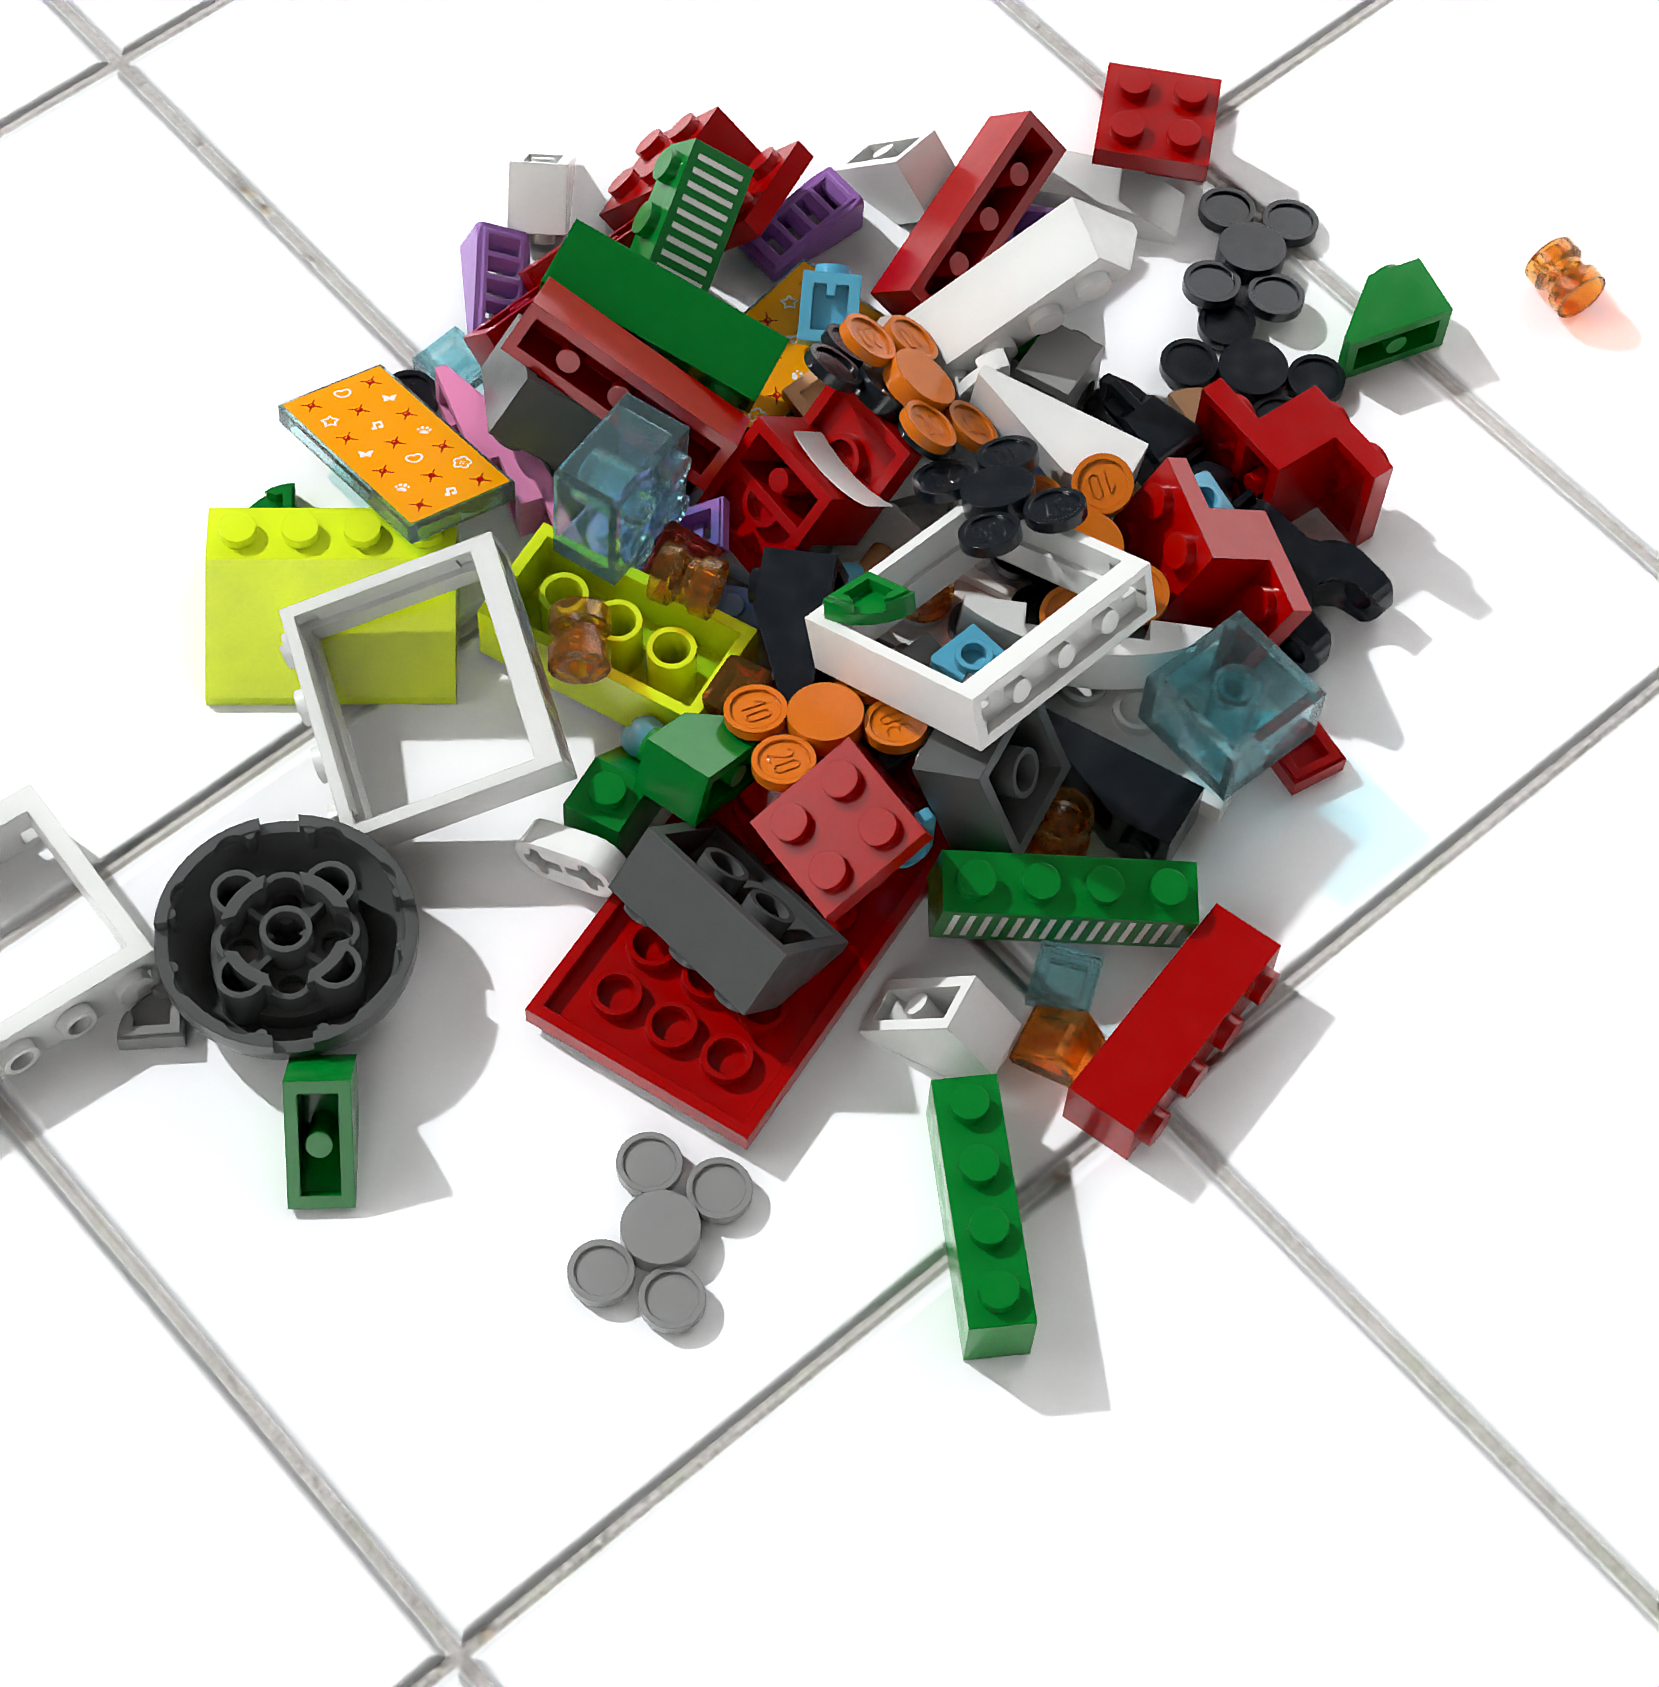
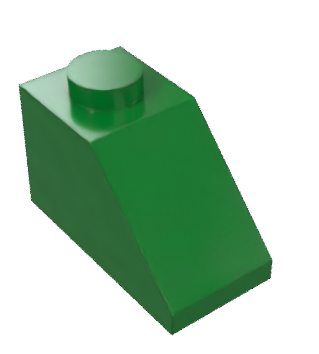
M1420 258L1400 265H1386L1373 274L1368 275L1344 336L1338 359L1339 365L1345 372L1346 379L1443 344L1453 308Z
M684 712L663 728H653L642 740L637 751V759L641 762L634 788L693 827H696L736 798L755 781L751 769V756L753 750L761 741H747L734 736L725 726L724 715Z
M622 745L596 756L563 803L564 825L607 840L621 851L627 859L662 808L661 805L634 788L641 761L630 756Z
M326 1054L289 1058L282 1081L288 1209L356 1208L359 1136L357 1054Z

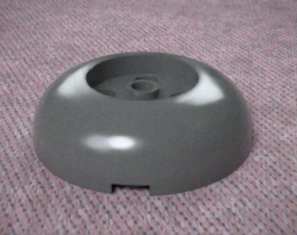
M298 814L299 821H277L260 824L259 818L232 826L214 835L188 855L175 870L160 896L153 922L155 929L154 952L158 973L167 995L189 1024L213 1042L231 1051L246 1056L272 1060H288L289 1058L329 1053L348 1045L373 1029L395 1006L410 980L419 946V919L412 887L397 861L384 847L360 830L329 818ZM342 936L346 938L337 941L329 954L323 950V944L330 937ZM241 945H250L257 950V956L253 961L247 963L238 951H233V949ZM291 981H298L305 985L300 991L291 994L279 991L284 984Z

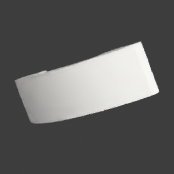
M1066 150L1031 203L1056 208L1070 197H1074L1133 222L1138 232L1137 239L1175 245L1185 195L1171 185L1145 172L1092 164L1093 155Z
M964 594L955 637L974 623L1005 651L1038 625L1025 623L1027 607L1025 602ZM1151 620L1145 639L1127 637L1066 686L1101 690L1139 689L1165 685L1199 674L1213 639V628Z

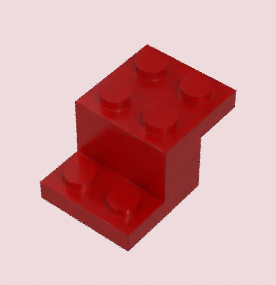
M1109 62L1092 164L1141 171L1151 175L1188 181L1206 182L1222 80Z
M719 106L697 117L693 113H689L682 117L670 130L663 132L658 128L640 142L635 150V153L639 156L633 167L623 171L608 188L611 198L599 213V216L613 231L633 219L640 207L650 198L656 182L653 178V169L660 154L670 144L697 138L755 170L724 250L726 252L762 235L814 156L799 140L778 150L768 147L761 152Z
M1222 378L1202 388L1195 424L1199 426L1204 434L1203 446L1207 449L1204 460L1216 461L1230 469L1240 483L1241 494L1251 489L1256 493L1255 496L1271 504L1290 522L1317 507L1349 543L1355 546L1373 537L1394 467L1389 462L1384 450L1376 443L1370 442L1350 422L1348 414L1341 405L1331 402L1314 385L1259 418L1249 400L1241 394H1236Z
M826 385L804 417L758 415L741 439L734 453L695 505L724 496L730 502L729 550L745 569L751 573L753 567H761L764 547L808 552L813 545H857L885 508L864 506L836 487L812 462L795 437L794 431L821 432L849 471L864 486L886 502L891 500L923 456L905 442L898 431L897 424L876 415L858 399L854 392L844 393Z
M1167 457L1134 494L1129 504L1113 519V522L1117 525L1123 536L1125 552L1149 562L1150 565L1162 572L1168 582L1170 590L1169 604L1165 613L1157 621L1213 628V639L1209 650L1224 683H1243L1312 612L1266 511L1209 508L1186 458ZM1149 625L1143 626L1145 631L1148 630Z
M850 737L846 738L827 756H816L817 764L785 792L768 790L755 780L739 794L756 816L750 821V824L822 916L832 924L933 839L931 834L914 815L918 809L862 740L857 744Z

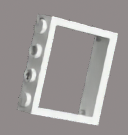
M962 503L874 566L869 572L915 592L916 609L983 560L982 558L968 556L960 549L958 529L968 520L964 515ZM1025 519L1020 521L1023 533L1022 542L1013 551L997 558L1078 595L965 682L960 683L874 641L904 618L877 625H847L825 619L823 605L805 617L814 665L816 669L982 751L1157 614L1151 566L1149 562L1077 530L1071 529L1056 534L1038 533L1027 527Z
M491 531L279 610L285 631L284 634L280 635L283 645L279 646L287 666L291 670L296 669L301 689L294 691L295 704L306 726L312 725L318 745L310 749L312 763L321 782L324 784L329 783L334 804L327 806L329 819L360 830L382 847L388 848L578 778L508 552ZM480 580L534 759L372 817L321 639Z
M31 783L0 800V864L42 840L122 949L0 1022V1079L7 1074L15 1075L25 1071L46 1050L64 1039L72 1040L84 1035L95 1025L97 1019L122 1004L129 1005L139 1001L138 994L161 981L155 962L154 948Z

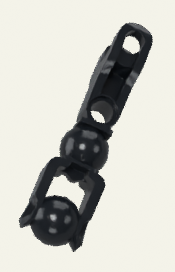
M1107 373L1099 380L1100 388H1097L1085 402L1082 412L1149 444L1137 479L1140 486L1149 479L1167 457L1186 458L1194 475L1202 471L1211 473L1234 509L1266 511L1312 609V612L1273 651L1291 668L1302 674H1309L1315 672L1328 660L1332 645L1331 633L1313 608L1318 606H1334L1360 622H1370L1392 606L1393 586L1390 579L1361 549L1354 544L1343 541H1319L1309 538L1275 507L1265 500L1257 498L1255 496L1256 493L1251 489L1241 494L1240 483L1230 469L1216 461L1204 460L1207 449L1203 446L1204 434L1197 424L1155 395H1147L1139 387L1111 373Z

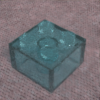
M626 393L554 472L553 551L614 586L631 567L634 569L641 567L651 553L654 540L666 527L672 529L677 526L687 511L690 498L686 495V482L692 463V458L688 456L690 427Z
M1239 610L1147 676L1138 717L1224 801L1315 734L1327 693Z

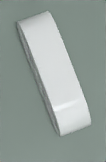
M541 818L533 821L515 846L520 859L540 876L605 898L613 894L608 886L627 860L621 851L603 838Z

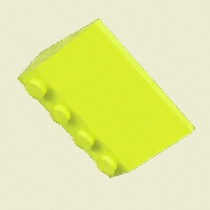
M209 508L205 555L206 705H296L294 691L301 689L296 669L291 670L287 666L279 646L283 645L280 635L285 633L279 610L460 543L457 508H446L413 523H410L395 508ZM460 588L321 639L339 703L456 704Z

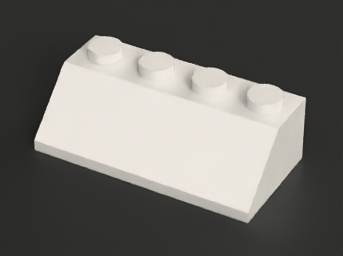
M1070 197L905 316L916 321L932 336L938 348V356L934 361L945 371L950 380L953 381L956 376L963 380L969 373L977 369L975 359L997 348H1003L1008 361H1010L1017 355L1018 348L1036 335L1055 330L1064 322L1065 315L1084 302L1099 299L1112 289L1113 282L1131 270L1138 232L1133 222Z

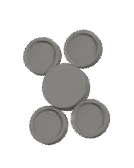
M642 1132L628 1138L618 1150L616 1173L621 1185L637 1197L626 1206L621 1216V1244L608 1239H595L579 1246L571 1255L567 1265V1280L571 1292L581 1302L593 1307L615 1305L630 1293L635 1281L636 1266L643 1271L649 1272L642 1281L638 1291V1308L643 1320L651 1328L667 1334L682 1333L694 1327L704 1314L706 1291L701 1279L693 1271L685 1268V1266L695 1257L700 1246V1219L713 1224H726L740 1218L748 1210L752 1201L753 1184L748 1171L740 1163L729 1158L714 1157L706 1159L696 1165L690 1172L686 1181L685 1197L680 1193L671 1191L680 1181L683 1171V1158L677 1144L666 1135L657 1132Z

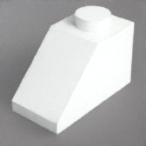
M930 130L869 140L834 170L863 200L898 225L915 223L920 220L954 170L955 165L936 131Z
M519 152L509 161L507 228L526 232L529 235V244H555L556 235H566L569 231L576 155Z
M976 975L888 979L880 990L858 1032L865 1039L946 1077H965L996 1074L998 1068L1007 1059L1009 1048L1022 1024Z

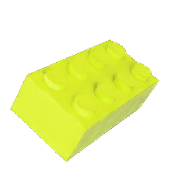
M543 522L512 564L549 687L624 726L632 725L633 719L640 716H654L664 725H667L684 712L723 715V706L726 698L736 689L746 686L756 671L758 629ZM485 600L477 611L480 651L505 664Z

